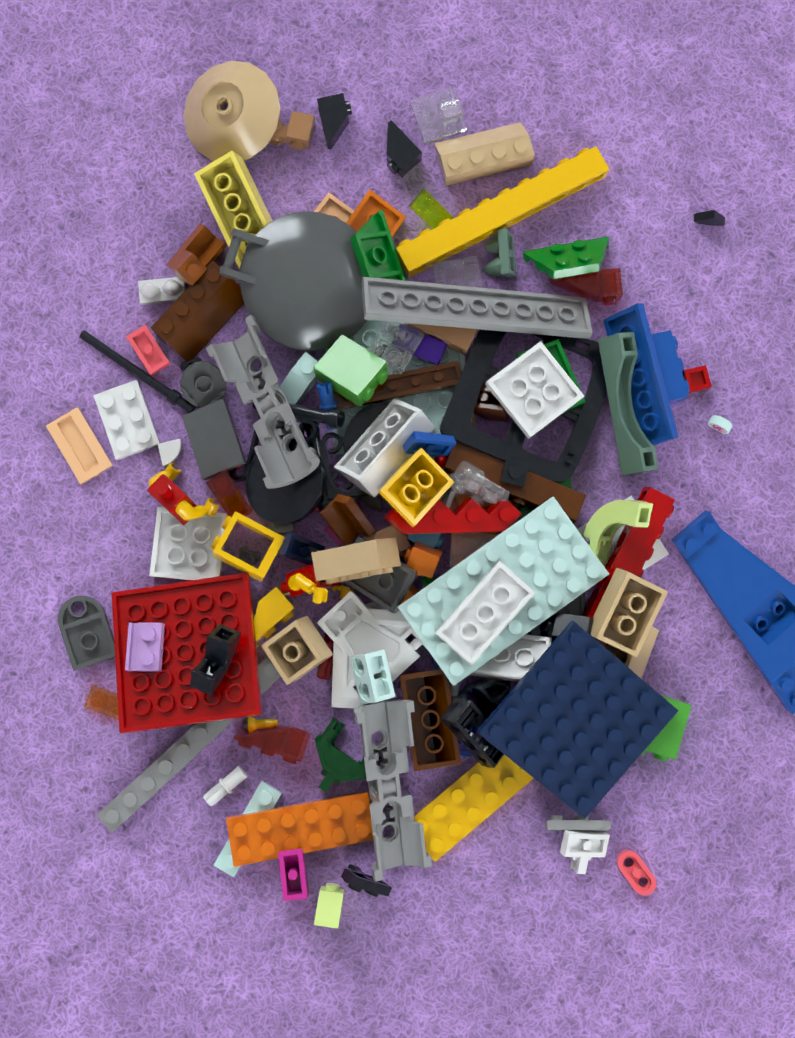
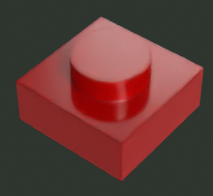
M706 365L682 371L684 380H687L690 392L688 394L712 387Z

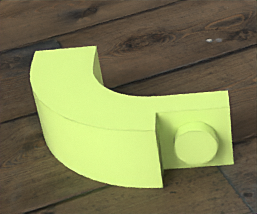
M615 500L603 505L593 514L583 536L591 539L589 547L602 564L608 563L613 537L621 526L625 524L633 527L649 526L653 507L652 503L636 500Z

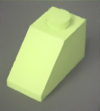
M326 883V886H321L314 925L338 929L344 889H340L339 884Z

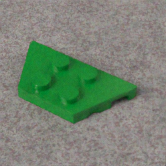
M379 210L350 238L362 277L406 281L384 212Z
M609 237L576 240L573 243L553 244L550 247L523 251V259L525 262L530 260L535 262V268L546 272L553 279L597 272L600 270L601 262L605 258V250L609 247Z

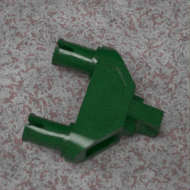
M334 717L323 734H319L315 738L323 768L321 774L325 776L319 788L324 792L328 791L333 782L339 785L341 781L366 779L364 757L361 761L357 762L335 747L334 741L346 725L340 722L337 728L333 729L338 722Z

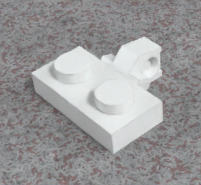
M564 830L560 853L564 857H570V868L577 874H586L588 861L592 857L606 856L610 835L605 831Z

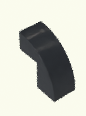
M219 624L208 635L204 659L191 673V687L209 695L213 694L233 660L241 632Z

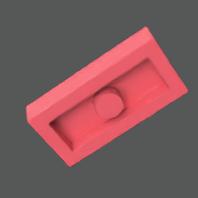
M146 325L126 336L151 376L171 365Z

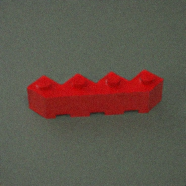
M505 497L497 498L486 511L473 498L464 499L453 512L439 499L414 527L394 508L384 518L401 534L496 532L508 529L521 513Z

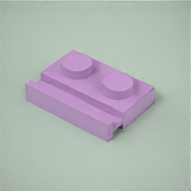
M129 623L126 671H162L165 624Z

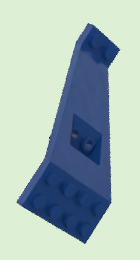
M705 510L671 541L785 709L793 715L795 713V585L724 532L712 514Z

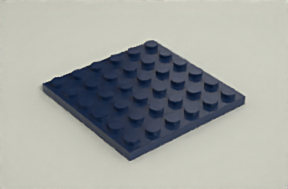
M572 620L478 728L477 732L585 819L679 710Z

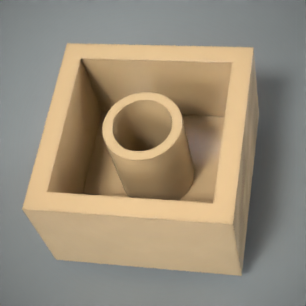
M308 616L295 620L261 645L286 685L299 680L333 655Z

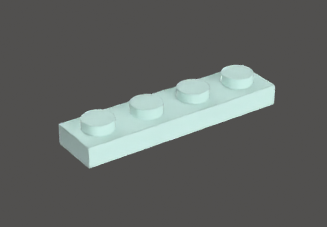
M261 781L243 814L273 809L282 792ZM228 839L213 866L235 877L240 866H233L230 841Z

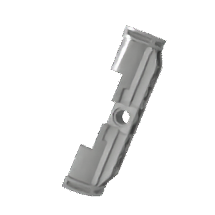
M250 315L245 319L248 326L247 333L234 342L210 344L206 349L209 356L215 358L224 381L235 383L243 404L254 402L261 419L252 425L262 445L256 446L254 449L266 475L263 481L266 488H279L308 476L318 467L320 460L315 449L309 448L260 341L259 335L261 330L257 320L253 315ZM260 360L262 364L261 369L255 372L254 364ZM292 439H295L297 447L291 452L289 443Z
M385 700L364 704L354 709L355 723L360 724L366 779L372 802L369 806L376 860L372 864V876L375 882L383 880V873L386 869L404 865L427 868L432 866L431 855L426 854L423 824L415 822L412 795L401 796L399 774L409 772L406 746H414L411 712H415L414 701ZM379 731L382 736L381 741L378 744H373L372 735ZM379 757L383 758V761H381L379 764L380 766H378L376 763V761L379 760ZM387 804V805H388V808L385 809V813H384V812H382V811H383L384 806ZM391 825V834L388 837H383V828Z

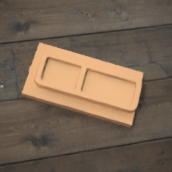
M78 407L46 425L81 485L113 466Z

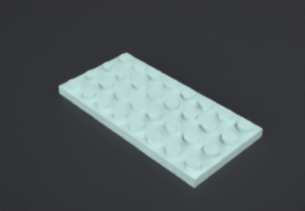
M551 497L399 605L398 609L454 686L608 576L609 573L556 499ZM501 561L528 585L535 594L471 666L437 636L435 632L495 564Z

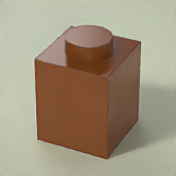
M182 248L166 264L180 281L191 286L207 270L193 253Z

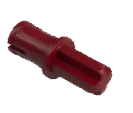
M325 632L324 641L333 653L334 641ZM333 655L318 666L317 678L323 680L330 679Z

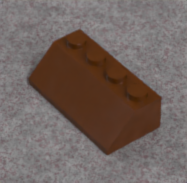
M214 261L206 267L207 270L192 286L190 285L151 327L152 331L186 362L193 360L244 304L240 286L235 280L218 274L220 266Z
M442 669L400 675L403 700L414 701L415 712H411L414 746L410 747L414 771L460 765L461 758L458 738L440 719L452 704L449 679Z

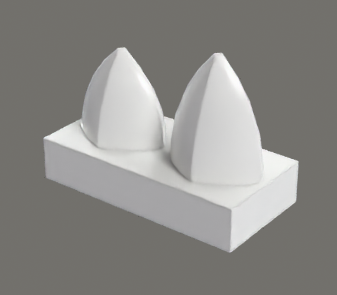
M178 277L138 281L141 305L175 302L185 291V282L180 281Z

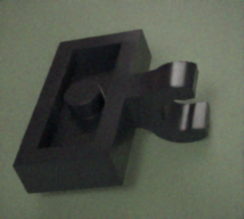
M349 864V869H344L341 878H343L344 882L349 883L348 887L356 892H361L363 889L366 893L378 897L379 894L389 896L392 887L383 880L375 882L372 875L363 873L361 868Z

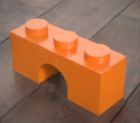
M416 541L413 548L408 547L404 560L408 561L407 565L418 572L416 576L423 575L432 579L442 551ZM413 582L402 603L419 592L414 587Z

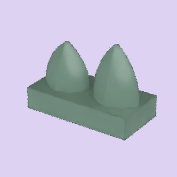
M507 228L499 229L498 235L487 242L485 249L493 254H499L500 257L487 263L482 271L491 276H504L506 279H515L517 276L513 234Z

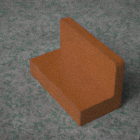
M200 223L180 248L193 253L207 267L212 261L216 260L227 244L215 237L205 225Z
M338 494L321 511V516L343 545H349L359 534L370 537L376 531L352 497Z

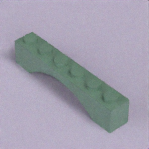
M634 332L616 333L598 339L622 476L658 470L655 446L641 430L632 405L631 381L634 365L638 357Z

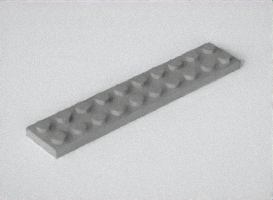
M363 277L361 283L365 320L590 339L593 333L587 301L584 297Z

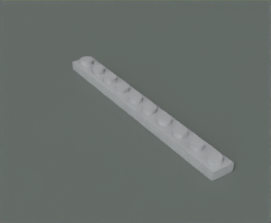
M269 657L258 665L260 696L281 677ZM236 718L193 725L96 816L113 833Z

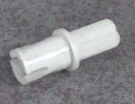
M238 765L224 779H219V783L203 796L207 804L213 806L226 794H231L233 788L248 778L247 774Z

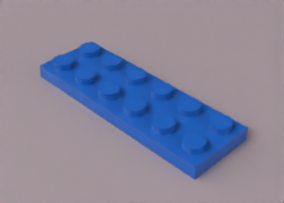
M637 303L603 319L607 336L625 332H634L638 357L634 365L631 381L632 405L641 430L647 439L656 446L676 439L679 436L644 304Z

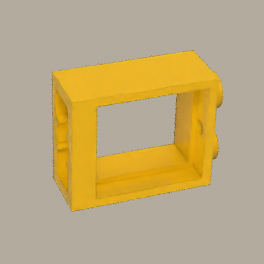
M235 511L232 517L227 516L221 527L225 529L222 536H216L210 547L213 549L212 557L243 573L248 572L250 577L262 582L285 537ZM236 522L273 541L258 569L222 550Z

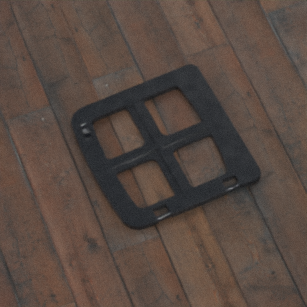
M479 329L439 428L441 434L454 436L456 442L502 461L508 458L528 463L529 472L556 483L565 482L573 475L584 453L607 392L599 343L585 338L533 334L541 338L543 344L559 339L562 348L591 360L593 364L590 381L584 397L586 402L561 414V416L572 420L574 427L558 460L552 462L522 448L526 435L514 420L504 441L472 426L471 421L482 384L501 371L493 367L491 362L506 334L504 331ZM579 341L588 345L587 351L575 346L576 342Z

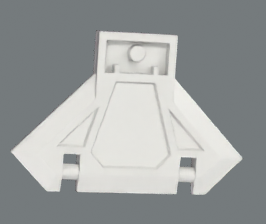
M350 591L317 622L334 641L331 707L355 709L364 705L360 704L358 691L355 687L356 682L350 660L351 656L385 649L392 682L420 657L416 650L421 645L424 647L425 645L400 610L397 613H392L387 609H369L353 591ZM412 633L416 638L409 643L406 638Z

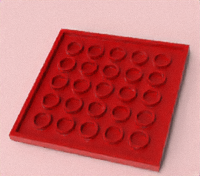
M248 572L111 593L119 733L125 734L262 715L251 583ZM129 623L165 624L161 672L125 670ZM219 624L241 632L235 655L224 678L213 694L209 695L190 686L191 673L204 659L208 635Z

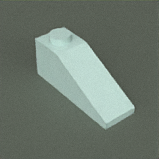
M307 352L303 354L290 370L280 386L290 404L298 405L318 381L313 369L318 361Z

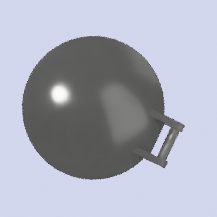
M303 211L287 214L273 220L256 235L239 229H232L230 235L232 240L224 264L220 266L218 274L240 282L241 294L248 314L256 318L260 329L272 340L296 350L318 351L330 348L342 334L350 339L367 322L364 319L361 285L363 277L350 240L356 231L347 223L324 213ZM243 241L248 244L240 269L236 271L232 268L240 243Z

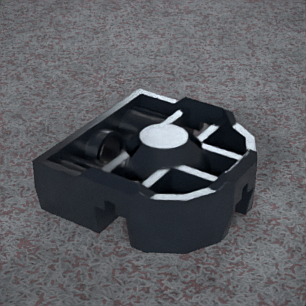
M482 678L475 682L467 683L440 719L482 766L495 768L504 754L484 737L479 739L469 730L472 726L474 730H478L490 716V711L495 710L509 694L511 687L503 682ZM472 693L478 701L474 704L471 700L466 699V694Z

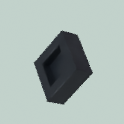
M506 458L500 482L523 488L529 464Z

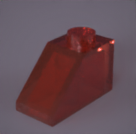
M226 470L206 482L228 516L232 517L235 511L245 517L253 512L251 506Z

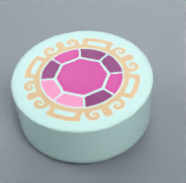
M717 415L711 416L708 422L711 428L723 434H729L733 427L730 421Z

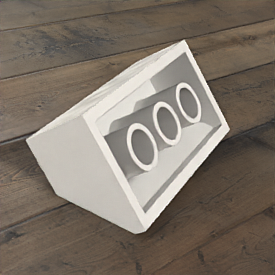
M394 398L334 468L360 490L375 498L379 493L378 491L394 472L413 455L405 454L403 445L413 431L431 433L435 426L421 409Z

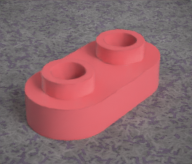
M632 850L620 852L617 856L616 864L623 876L638 894H651L656 888V879L640 856ZM626 858L632 859L630 866H625L624 861ZM642 877L647 880L643 886L639 885V879Z

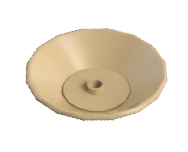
M228 61L212 66L194 83L187 95L183 118L186 133L197 152L213 162L232 150L241 156L244 161L254 157L268 145L277 129L281 109L277 88L266 72L251 63ZM228 104V108L223 110V107Z

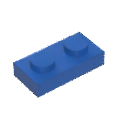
M413 431L403 445L405 454H414L422 448L429 456L446 457L455 446L456 441L454 436Z

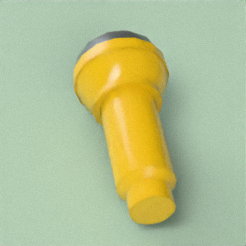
M249 716L243 719L241 726L246 733H252L257 729L278 727V719L256 720V718Z

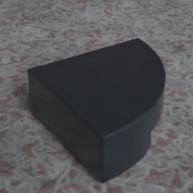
M715 210L694 214V222L704 225L724 226L725 217Z

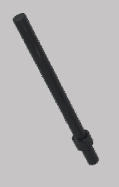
M87 331L81 332L79 338L167 397L166 400L174 406L177 404L188 413L195 410L196 406L184 399L180 392L175 389L171 390Z

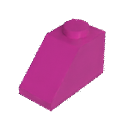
M303 849L278 851L283 901L308 898L309 883Z

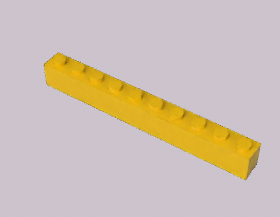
M597 146L591 149L584 148L572 159L565 158L558 162L556 167L552 169L545 168L532 179H523L517 184V187L511 190L506 188L499 192L497 197L491 200L486 198L471 210L470 208L464 209L458 214V217L452 220L447 218L441 221L438 227L432 230L429 228L418 234V237L412 240H403L396 248L400 264L407 277L410 278L495 235L499 229L508 228L605 178L609 167Z

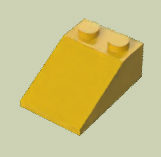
M420 448L394 472L378 492L414 527L450 488L454 481Z

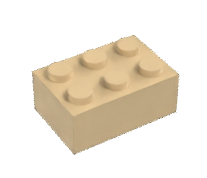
M396 538L375 539L311 553L316 581L325 580L326 584L393 572V567L401 566Z
M616 568L593 616L591 636L638 657L668 591L628 571Z

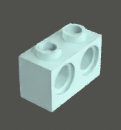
M385 649L350 657L360 704L376 703L395 697Z

